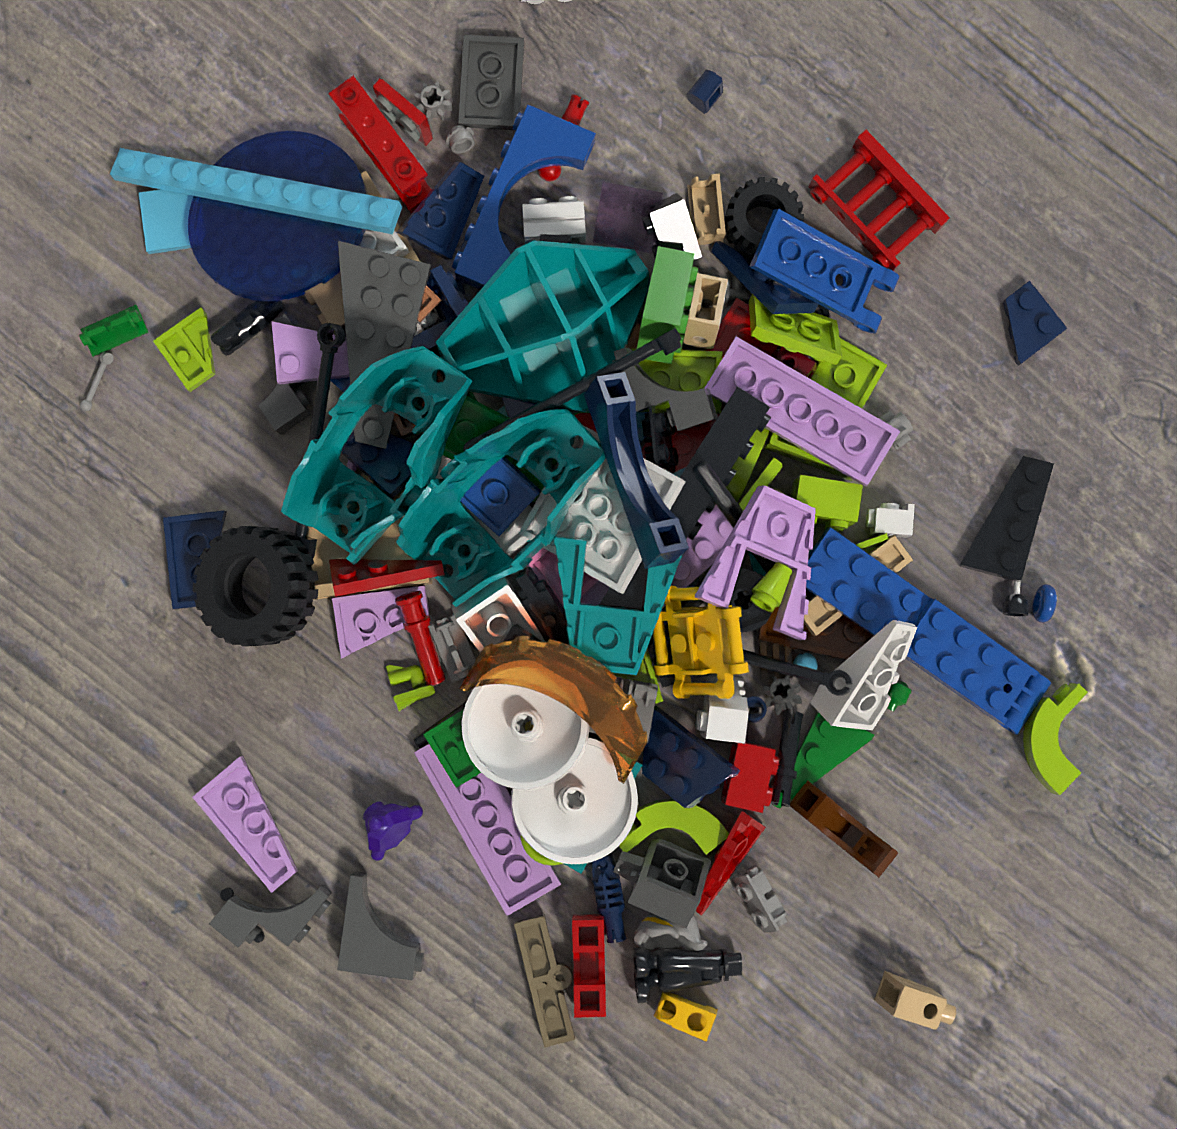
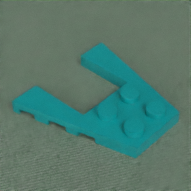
M555 536L554 544L557 552V564L561 579L573 668L637 675L682 555L674 563L648 568L644 610L581 603L587 540Z

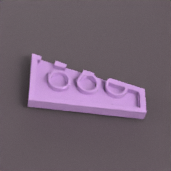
M243 756L237 758L192 797L271 893L298 871Z

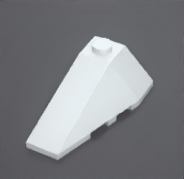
M892 620L835 669L845 671L850 675L853 684L847 685L843 678H838L834 683L836 689L840 690L846 686L851 689L850 692L844 696H836L829 692L826 686L820 684L810 703L831 726L873 730L889 706L891 697L888 695L890 686L898 681L900 676L896 672L898 664L907 657L917 627L913 623Z

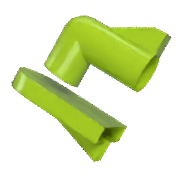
M417 665L409 667L386 666L391 686L411 681L412 688L414 689L393 696L398 711L403 710L415 701L435 694L434 686H424L426 683L421 667Z

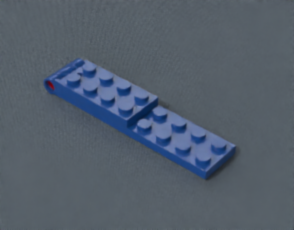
M831 527L826 528L808 555L811 578L806 582L807 590L873 636L892 620L913 623L917 630L906 659L986 714L1003 728L1018 735L1050 687L1051 682L938 600L928 597Z

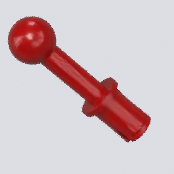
M572 94L562 119L579 126L585 110L589 106V102L585 99L582 101L580 100L581 97ZM561 166L544 167L538 169V174L543 180L551 182L559 178L562 169Z

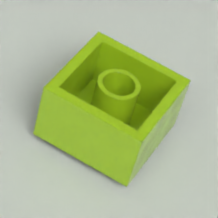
M800 475L793 481L791 498L816 508L815 524H825V529L831 527L835 531L843 532V529H848V527L858 522L863 485Z

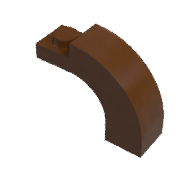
M809 781L804 784L790 802L792 809L878 878H880L898 855L894 848L857 821Z

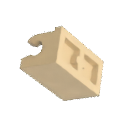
M720 173L711 174L709 179L699 181V177H694L691 179V184L687 185L690 219L698 244H715L716 241L724 242L726 231Z

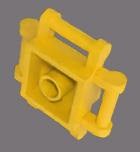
M671 585L664 602L666 610H661L653 631L657 665H654L655 675L675 674L673 695L677 699H687L690 695H717L720 699H730L734 695L733 674L749 672L748 662L744 661L739 617H742L741 606L732 607V605H729L728 608H719L708 603V606L681 608V601L700 600L695 598L699 587L677 588ZM664 621H668L673 663H669ZM717 674L718 681L716 683H691L690 675Z

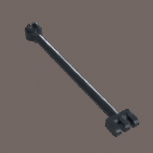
M324 323L317 331V340L321 345L322 356L308 446L311 440L319 439L323 433L334 356L346 339L345 331L339 324ZM296 522L295 533H288L293 535L294 540H300L306 547L305 554H311L312 558H314L317 539L307 536L309 526Z
M676 328L662 334L642 347L492 429L470 439L464 445V451L474 446L483 438L499 432L517 419L553 410L588 390L596 376L621 373L662 350L665 355L676 351L682 347L680 334Z
M668 630V631L665 633V634H666V641H670L669 630ZM743 649L744 661H747L748 664L826 686L828 691L836 696H844L851 690L846 686L840 690L836 689L834 684L838 678H843L847 685L853 684L850 675L845 671L834 670L831 673H826Z

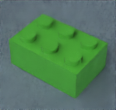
M658 246L643 312L637 349L674 328L677 329L678 333H681L682 340H680V343L682 345L684 339L682 334H685L689 311L683 309L690 310L694 287H689L688 285L695 286L698 267L692 266L695 253ZM681 348L677 349L674 352L681 353ZM662 350L648 357L647 360L672 365L674 352L665 355Z

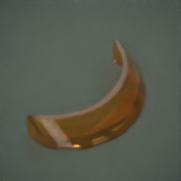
M518 636L511 641L494 645L491 643L482 649L459 688L466 692L475 686L491 684L515 685L535 690L559 701L579 715L597 733L612 757L618 781L623 784L647 744V732L643 731L641 721L636 712L638 706L632 695H626L615 682L617 677L594 658L585 656L580 650L550 639L546 643L530 640V636Z

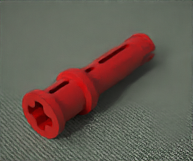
M412 591L397 597L395 603L401 608L405 620L403 627L404 630L410 633L426 685H436L443 682L446 678L428 627L431 619L430 616L425 614L421 602L422 592Z

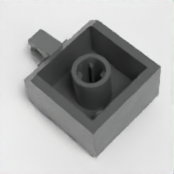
M660 838L650 841L643 857L622 851L613 872L634 883L627 903L687 928L700 903L711 860Z

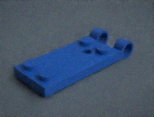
M780 209L773 210L749 266L853 322L855 327L868 333H876L882 320L879 314L863 307L871 286L873 285L883 291L893 292L900 277L896 272L879 265ZM838 274L843 277V284L841 286L835 282V277Z

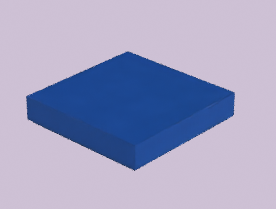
M503 457L466 492L460 502L499 537L535 499L541 490L507 458Z

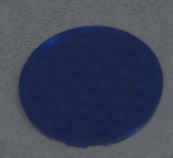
M279 131L260 135L234 147L213 165L368 195L362 175L350 156L332 141L312 133ZM193 196L188 216L190 245L193 254L206 274L216 284L229 290L230 293L257 301L291 299L306 294V290L320 283L324 285L340 272L338 241L359 246L366 229Z

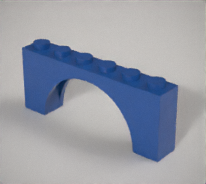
M527 105L524 114L518 113L513 124V130L516 131L512 141L507 140L501 152L500 157L504 159L500 169L494 168L488 185L492 186L488 196L483 195L478 204L476 213L480 215L476 224L471 223L466 231L464 240L467 241V245L463 252L458 251L454 259L452 268L455 269L456 280L479 290L483 288L511 255L502 240L498 226L500 210L508 192L521 178L544 167L568 166L584 170L595 144L596 133L531 105Z

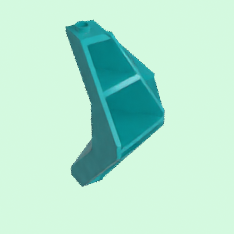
M533 240L514 250L436 341L440 358L473 381L469 389L470 392L539 403L612 363V360L616 359L614 351L626 348L648 294L650 285L649 271L635 249ZM584 393L559 406L560 408L582 412L589 411Z

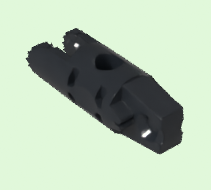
M270 292L254 303L249 304L211 335V341L216 346H220V351L225 356H229L270 325L271 321L285 309V306L275 293Z

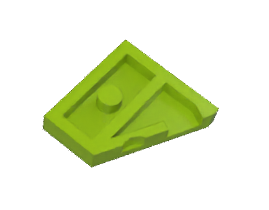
M202 307L153 340L189 392H192L215 375L207 313Z

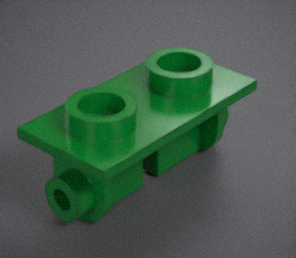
M134 305L81 328L82 334H79V337L84 346H88L92 357L149 332L138 306Z

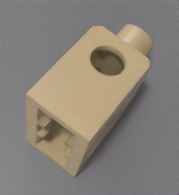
M697 273L683 340L685 344L693 345L696 348H714L720 326L728 279ZM702 299H710L713 302L712 307L703 308L701 306Z
M884 971L874 1001L891 1015L934 1030L939 1027L940 1022L949 1025L953 1023L956 1017V1007L947 1004L946 998L929 987Z

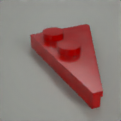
M329 559L335 597L444 575L441 560L360 559L356 564H353L347 559Z
M743 811L738 816L724 845L715 855V862L707 875L701 900L696 909V912L700 915L704 914L766 828Z

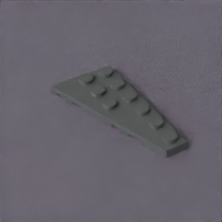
M338 241L351 385L371 364L412 347L431 265ZM372 405L354 428L355 441L387 449L395 412L385 413L382 411L383 406Z

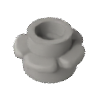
M463 125L455 126L449 131L445 142L454 153H465L475 144L473 139L474 131Z

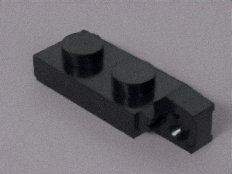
M531 567L520 571L516 578L522 588L519 592L522 598L520 603L548 646L554 650L568 645L569 638L565 609L549 584L547 585L544 579L539 581Z

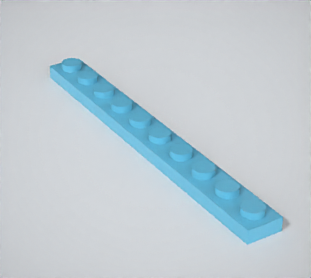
M120 148L110 175L116 181L392 235L402 209L398 200Z

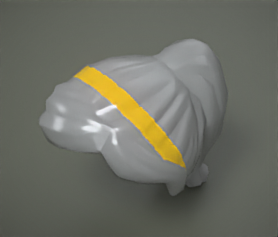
M652 913L642 920L639 928L634 932L635 945L647 950L678 948L685 945L691 950L700 951L708 945L707 941L701 940L698 922L694 915L687 928Z

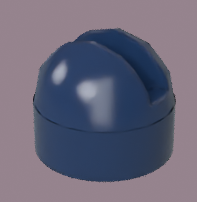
M756 696L747 698L748 710L761 708L762 712L748 714V721L752 723L761 721L767 712L765 702Z

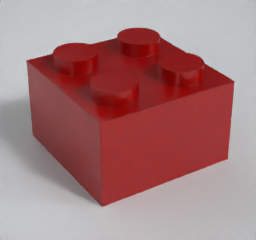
M732 742L728 761L737 767L740 772L735 777H729L724 781L720 800L728 806L763 813L764 806H770L773 788L769 787L770 776L776 775L778 770L779 757L775 755L776 750L745 742V744Z

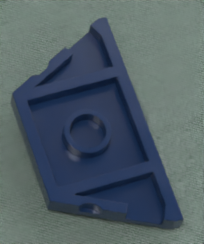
M654 706L648 743H644L642 774L682 807L692 808L701 802L706 794H712L720 788L719 784L729 777L738 775L740 770L658 706Z

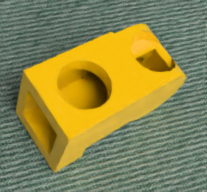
M662 992L654 1017L677 1030L707 1042L718 1009L708 1005L703 1006L671 992Z

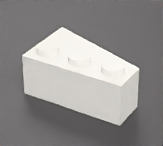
M715 674L708 675L706 678V683H716L718 681ZM733 677L734 695L730 699H720L717 695H704L703 710H697L695 728L706 739L745 744L749 710L747 697H742L746 692L743 687L744 678Z

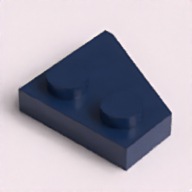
M1030 281L1003 301L1005 315L1009 319L1008 330L1010 339L1013 338L1016 352L1014 357L1015 363L1018 366L1067 329Z

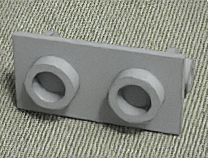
M454 615L438 620L436 623L428 626L452 683L480 671L465 632L456 621Z
M753 866L746 871L745 875L733 877L737 885L736 891L739 897L747 903L752 912L751 917L754 924L763 933L778 931V927L787 922L785 918L787 913L776 895H772L768 899L765 898L764 894L772 890V887L763 870H758L757 866Z

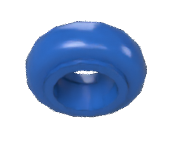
M1045 584L1040 586L1034 596L1032 609L1034 618L1038 622L1044 623L1049 621L1055 612L1057 595L1054 587Z

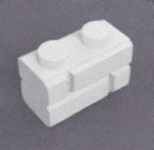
M565 196L561 197L559 202L547 203V200L544 198H534L529 200V204H522L525 244L533 240L539 241L540 234L571 236L572 244L586 243L584 200L577 201V197Z

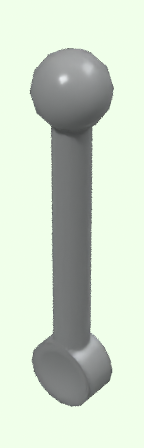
M105 351L100 354L101 364L86 399L80 403V408L83 411L91 410V401L105 368L113 362V355Z

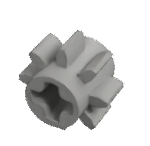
M436 82L434 86H427L423 83L421 94L416 93L414 95L416 101L421 103L416 108L422 113H426L428 122H431L433 118H440L443 121L445 111L452 110V104L446 101L451 97L450 91L448 89L442 92L439 82Z
M890 410L879 418L900 431L892 444L896 450L911 440L908 434L913 431V427L903 413L899 412L894 415Z

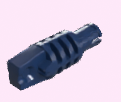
M612 853L592 862V882L598 913L604 916L607 943H614L615 939L616 943L627 939L622 918L625 903L620 876L613 872L616 864Z

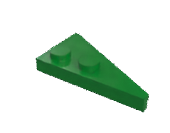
M817 711L797 752L795 763L797 778L792 783L790 801L807 781L812 784L871 741L874 734L863 729L831 726ZM780 793V800L778 806L773 805L779 809L782 807V793Z

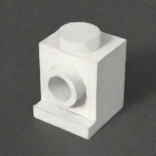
M881 503L880 508L867 509L866 527H870V535L880 536L887 533L889 537L891 535L902 538L912 536L915 504H907L902 507V510L899 509V504Z

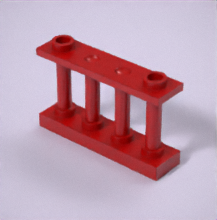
M353 75L328 94L342 112L338 115L340 120L409 212L413 213L432 190L424 180L428 174Z
M866 129L857 137L853 145L855 155L825 182L816 174L808 187L811 189L810 194L817 203L821 205L824 203L873 255L872 260L895 271L900 265V261L896 256L925 229L931 230L936 234L950 217ZM868 163L875 171V177L845 204L833 190L859 166ZM883 185H889L896 193V199L868 225H865L854 212ZM904 207L910 208L917 215V221L886 248L875 234Z

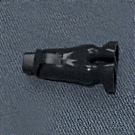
M642 947L633 949L634 981L638 1004L646 1003L649 1000L651 989L654 986H658L663 992H675L687 988L722 982V976L724 981H729V976L742 975L741 952L727 953L726 949L687 951L674 948H660L652 952Z

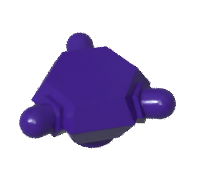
M378 801L366 809L363 814V820L365 821L368 847L371 850L373 860H382L386 850L397 847L410 833L412 821L419 819L423 815L421 806L413 805L407 807L393 803L384 805L381 801Z

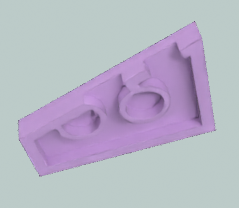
M271 321L277 383L289 384L318 381L322 351L320 350L321 345L317 340V331ZM346 339L338 348V352L335 353L331 379L349 377Z
M425 584L333 597L332 602L341 659L404 628L403 623L405 620L400 606L395 603V599L405 593L421 591L423 595L421 602L425 614L429 616Z

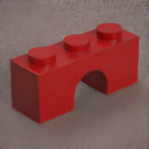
M600 914L573 915L574 1018L606 1017L604 916Z

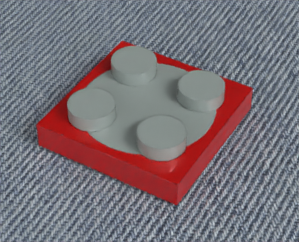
M379 78L373 85V89L377 97L375 101L381 107L380 111L392 124L397 121L403 126L402 131L410 140L415 143L419 140L427 146L433 139L427 116L387 82Z

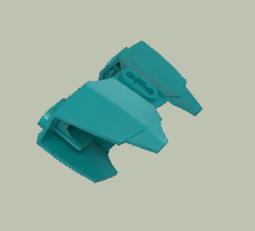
M424 346L402 350L371 364L339 397L337 404L328 412L332 419L321 437L310 441L301 463L292 474L281 512L296 522L317 529L350 554L346 559L356 564L392 523L407 513L409 507L419 498L427 485H429L431 479L437 477L446 442L473 381ZM439 370H442L445 373V380L438 383L437 373ZM421 398H422V399L424 400V402H425V406H424V407H423L422 404H421ZM374 404L383 406L382 411L385 413L393 411L416 425L412 430L414 434L423 432L421 437L414 443L407 459L411 477L405 485L404 492L396 501L339 460L342 448L362 416ZM357 503H358L359 506H360L359 511H356V509H357V507H358V506H357ZM342 524H344L347 527V534H344L342 532Z
M567 409L548 410L517 419L499 432L483 438L463 453L454 456L455 458L439 473L443 479H431L429 485L409 507L407 513L398 524L401 534L396 543L407 555L415 560L442 561L444 575L435 578L454 598L452 604L458 607L490 583L524 569L539 550L554 540L570 506L606 459L602 445ZM576 436H581L583 439V446L581 448L573 447ZM506 455L517 460L518 463L516 465L519 468L525 467L539 479L545 487L542 493L544 495L550 494L557 503V506L547 517V525L514 559L507 555L489 532L460 503L466 492L494 464ZM553 459H556L558 462L557 469L552 465ZM467 545L471 549V554L468 555L464 553L467 551ZM447 564L453 568L452 575L446 572Z

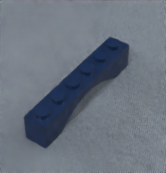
M626 373L596 376L588 390L584 393V397L644 567L646 569L674 563L689 549L678 517L662 501L647 471L637 431L636 401Z

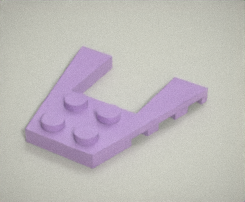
M758 486L696 592L695 598L719 608H728L745 550H748L771 561L782 563L792 570L773 630L798 640H805L806 632L803 631L804 615H808L809 600L805 599L806 582L811 578L808 555L809 550H813L816 508L767 486Z

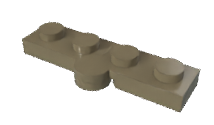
M545 914L514 922L544 1048L575 1040L564 989L568 988L571 984L572 971L566 964L556 962Z

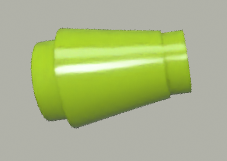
M776 562L752 589L751 601L759 608L768 612H773L775 607H780L792 570L788 566Z

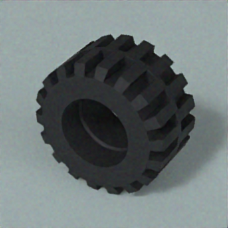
M758 177L756 183H753L751 179L745 183L744 188L740 186L735 191L734 197L732 196L729 201L725 215V231L728 232L727 240L729 244L734 243V250L738 252L743 251L745 253L744 256L749 259L751 256H754L763 233L755 231L748 224L746 219L748 211L756 207H767L772 210L780 209L798 220L804 221V214H801L803 210L802 201L797 202L799 195L795 190L790 193L788 191L790 185L786 182L782 186L776 184L777 178L771 177L770 182H765V177Z

